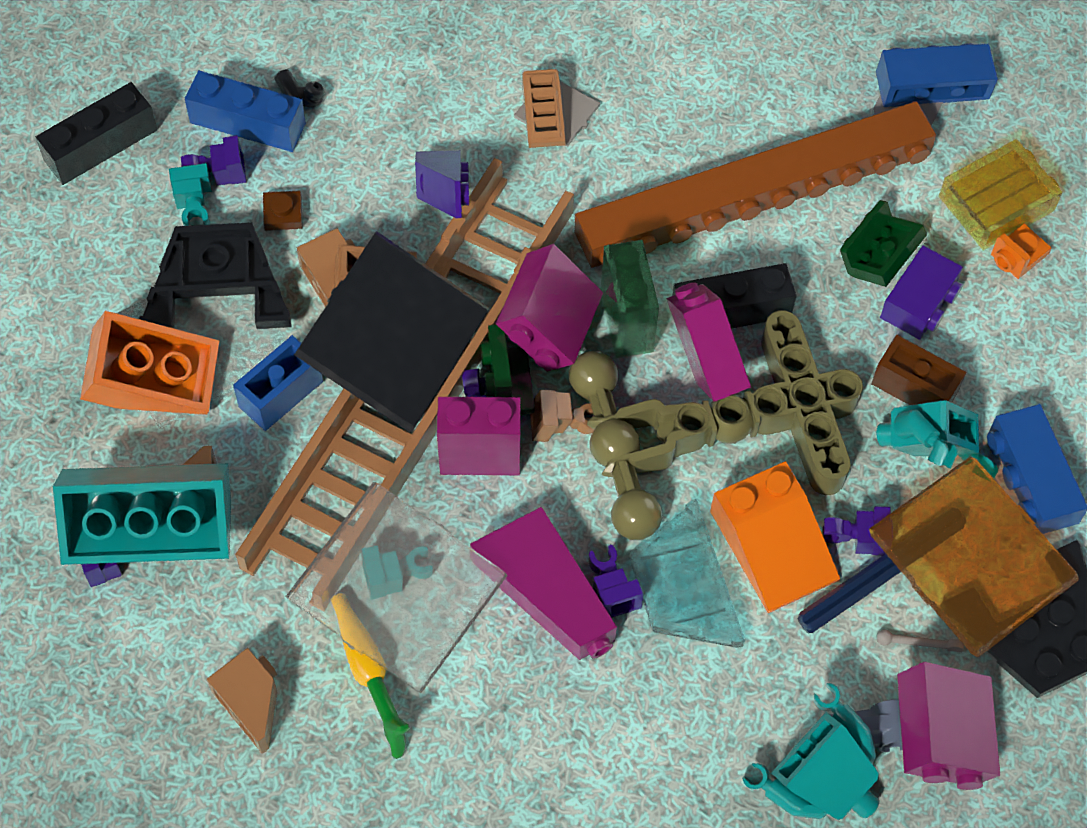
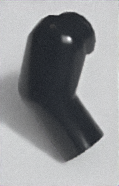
M287 69L281 70L275 75L274 80L281 92L285 95L302 99L303 106L312 108L322 102L324 88L320 83L314 82L313 84L308 82L305 87L299 86L292 73Z

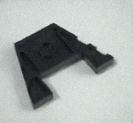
M252 222L175 226L159 266L160 273L154 287H151L147 296L148 303L143 316H139L140 320L175 329V299L255 294L256 329L292 327L290 313L285 306L281 291L271 272Z
M1078 540L1047 553L1043 558L1064 592L999 624H994L973 589L941 603L938 608L942 615L948 620L951 619L966 632L965 635L975 644L981 645L997 660L996 662L1036 698L1087 674V568Z

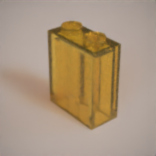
M1015 139L946 176L938 197L984 251L993 246L997 238L1003 233L1009 236L1024 223L1029 226L1054 212L1063 192L1060 190L1057 181L1053 177L1048 176L1037 163L1033 153L1025 149Z

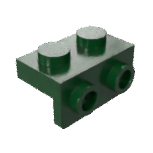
M879 200L873 209L865 215L863 221L852 235L844 241L840 252L847 273L850 276L887 287L927 235L924 225L893 217L888 202Z
M488 325V341L481 342L482 364L489 365L490 372L485 373L486 395L520 398V415L534 413L535 405L528 354L521 347L507 348L505 332L497 325Z

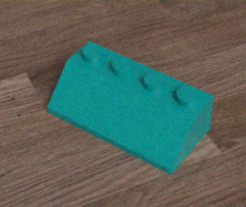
M228 463L62 469L52 486L61 565L229 559L231 492Z

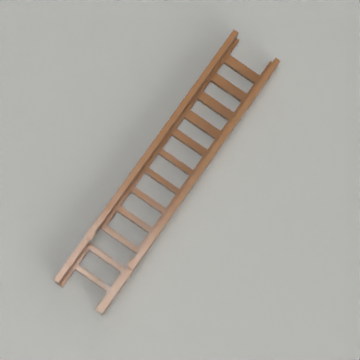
M496 158L492 160L470 194L469 206H462V218H452L441 235L440 242L425 264L445 278H447L450 271H453L500 293L498 299L489 313L485 315L481 326L471 342H468L461 358L447 380L444 381V385L434 401L427 407L424 412L425 415L413 434L361 410L365 402L343 388L235 555L241 570L254 576L270 550H273L323 576L312 593L313 598L310 601V605L322 612L326 611L331 603V599L336 595L361 555L362 550L369 542L437 432L438 397H459L463 391L462 375L465 370L476 369L481 362V342L488 341V325H496L526 254L555 243L573 214V193L565 190L543 227L535 225L494 206V203L507 185V179L503 178L502 161ZM488 214L532 234L536 238L530 248L524 247L523 251L519 253L476 233V231ZM466 240L517 264L508 283L506 284L452 259L463 241ZM355 422L404 446L395 463L343 439L352 423ZM334 453L385 478L376 493L372 495L324 471L323 468ZM312 485L364 510L354 528L302 502ZM292 517L344 543L333 561L281 535Z

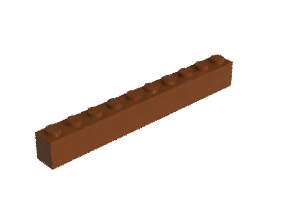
M915 101L575 213L574 233L591 268L600 265L611 267L619 263L624 257L636 253L638 255H646L653 252L657 246L669 242L675 244L682 243L693 234L705 230L708 232L718 231L728 222L740 218L744 221L751 220L758 216L761 211L773 207L783 209L790 206L797 199L806 196L816 198L826 193L830 188L842 184L846 187L852 186L863 177L875 173L877 175H885L896 166L907 162L911 164L920 163L931 154L936 133L918 102Z

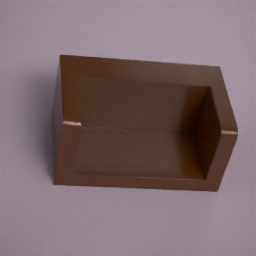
M896 335L879 361L871 385L908 405L945 400L952 403L960 390L967 372Z

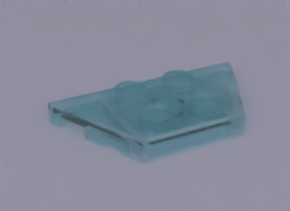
M697 499L691 500L685 505V509L670 522L667 520L656 530L650 539L643 540L630 551L629 560L635 578L638 580L643 592V603L652 631L654 633L729 647H744L745 638Z

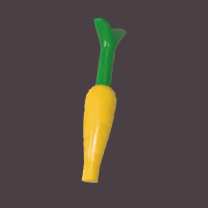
M336 595L331 599V603L337 615L342 642L351 672L360 685L368 687L383 721L384 733L390 744L391 754L393 758H401L404 755L406 746L405 733L410 730V727L398 716L383 682L386 674L385 662L373 639L352 610L346 595Z

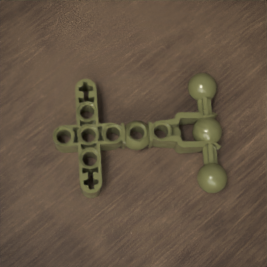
M777 311L768 317L761 340L762 350L774 384L758 388L754 393H751L750 390L745 391L743 398L733 394L718 401H712L710 404L708 400H704L702 404L688 402L666 406L660 400L650 399L619 408L617 411L611 392L616 387L619 379L618 369L610 356L601 351H587L578 355L575 363L571 365L569 370L571 386L576 394L589 400L594 416L587 422V425L594 429L589 440L591 454L597 463L605 467L602 476L613 477L618 498L611 509L612 524L620 535L629 540H644L652 536L660 527L662 521L661 505L654 495L641 490L637 474L668 469L672 465L673 458L695 452L705 444L708 447L714 446L715 439L721 443L735 444L745 439L748 434L752 438L756 437L757 433L770 435L791 430L812 489L822 495L838 493L843 488L851 463L836 419L844 418L854 412L863 389L861 378L855 372L847 369L819 374L801 323L794 314L788 311ZM786 366L796 367L800 371H791ZM835 391L845 392L849 397L839 396ZM798 399L807 400L812 405H803L798 402ZM759 408H770L775 413H764ZM722 416H731L734 417L737 421L728 422L725 421L722 418ZM693 424L696 425L699 429L689 430L685 428L683 425ZM654 427L657 431V438L663 444L639 451V435L634 428ZM810 433L820 434L824 437V440L814 439L810 436Z

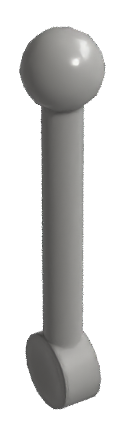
M886 629L879 631L876 636L877 642L883 646L890 643L942 648L955 652L964 651V641L959 639L945 641L894 635Z

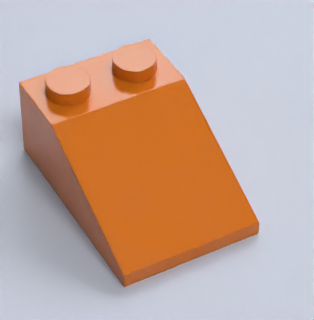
M104 311L92 328L80 400L117 409L207 415L210 408L219 340Z
M786 461L714 493L710 513L768 613L840 581V576L807 496Z

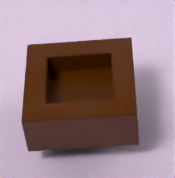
M301 190L263 192V223L265 231L303 229Z

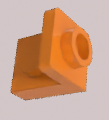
M1024 223L1009 236L1005 233L1000 235L995 242L991 255L1001 270L1011 272L1019 279L1049 255L1052 247Z

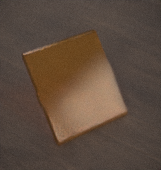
M971 456L869 528L871 537L912 583V588L927 605H930L969 652L976 657H980L1079 580L1077 572L1035 526L1036 523L1020 505L1017 506L979 461Z

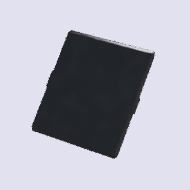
M376 231L344 280H341L337 287L332 289L331 296L327 300L328 304L294 355L411 433L443 382L447 380L459 361L458 358L489 311V307Z

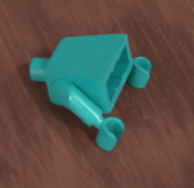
M947 400L893 408L891 411V422L880 423L877 426L876 435L881 447L892 446L893 449L912 456H929L928 460L938 466L944 465L947 468L952 467L958 455L966 463L974 461L976 464L970 474L988 484L992 483L998 472L997 464L979 453L978 414Z
M826 683V687L834 694L835 700L826 704L814 693V703L820 710L832 711L834 713L833 716L825 712L771 772L777 779H770V773L765 765L752 763V766L761 770L763 779L759 784H753L748 778L743 776V783L750 789L762 788L766 791L765 796L793 816L821 819L828 814L840 820L852 809L861 818H868L877 810L880 802L879 798L869 790L879 778V772L873 766L876 752L871 730L848 704L843 705L839 701L840 691L838 687L834 684Z

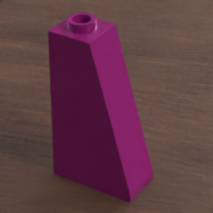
M542 507L470 543V559L474 566L578 660L589 655L592 659L598 658L613 647L612 643L616 639L617 626Z

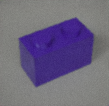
M922 245L886 298L880 318L918 340L922 338L927 329L934 332L945 314L941 310L945 302L953 304L963 287V284L958 282L963 267Z

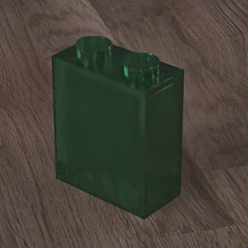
M643 240L605 245L601 291L603 292L602 301L615 358L654 352L659 304Z

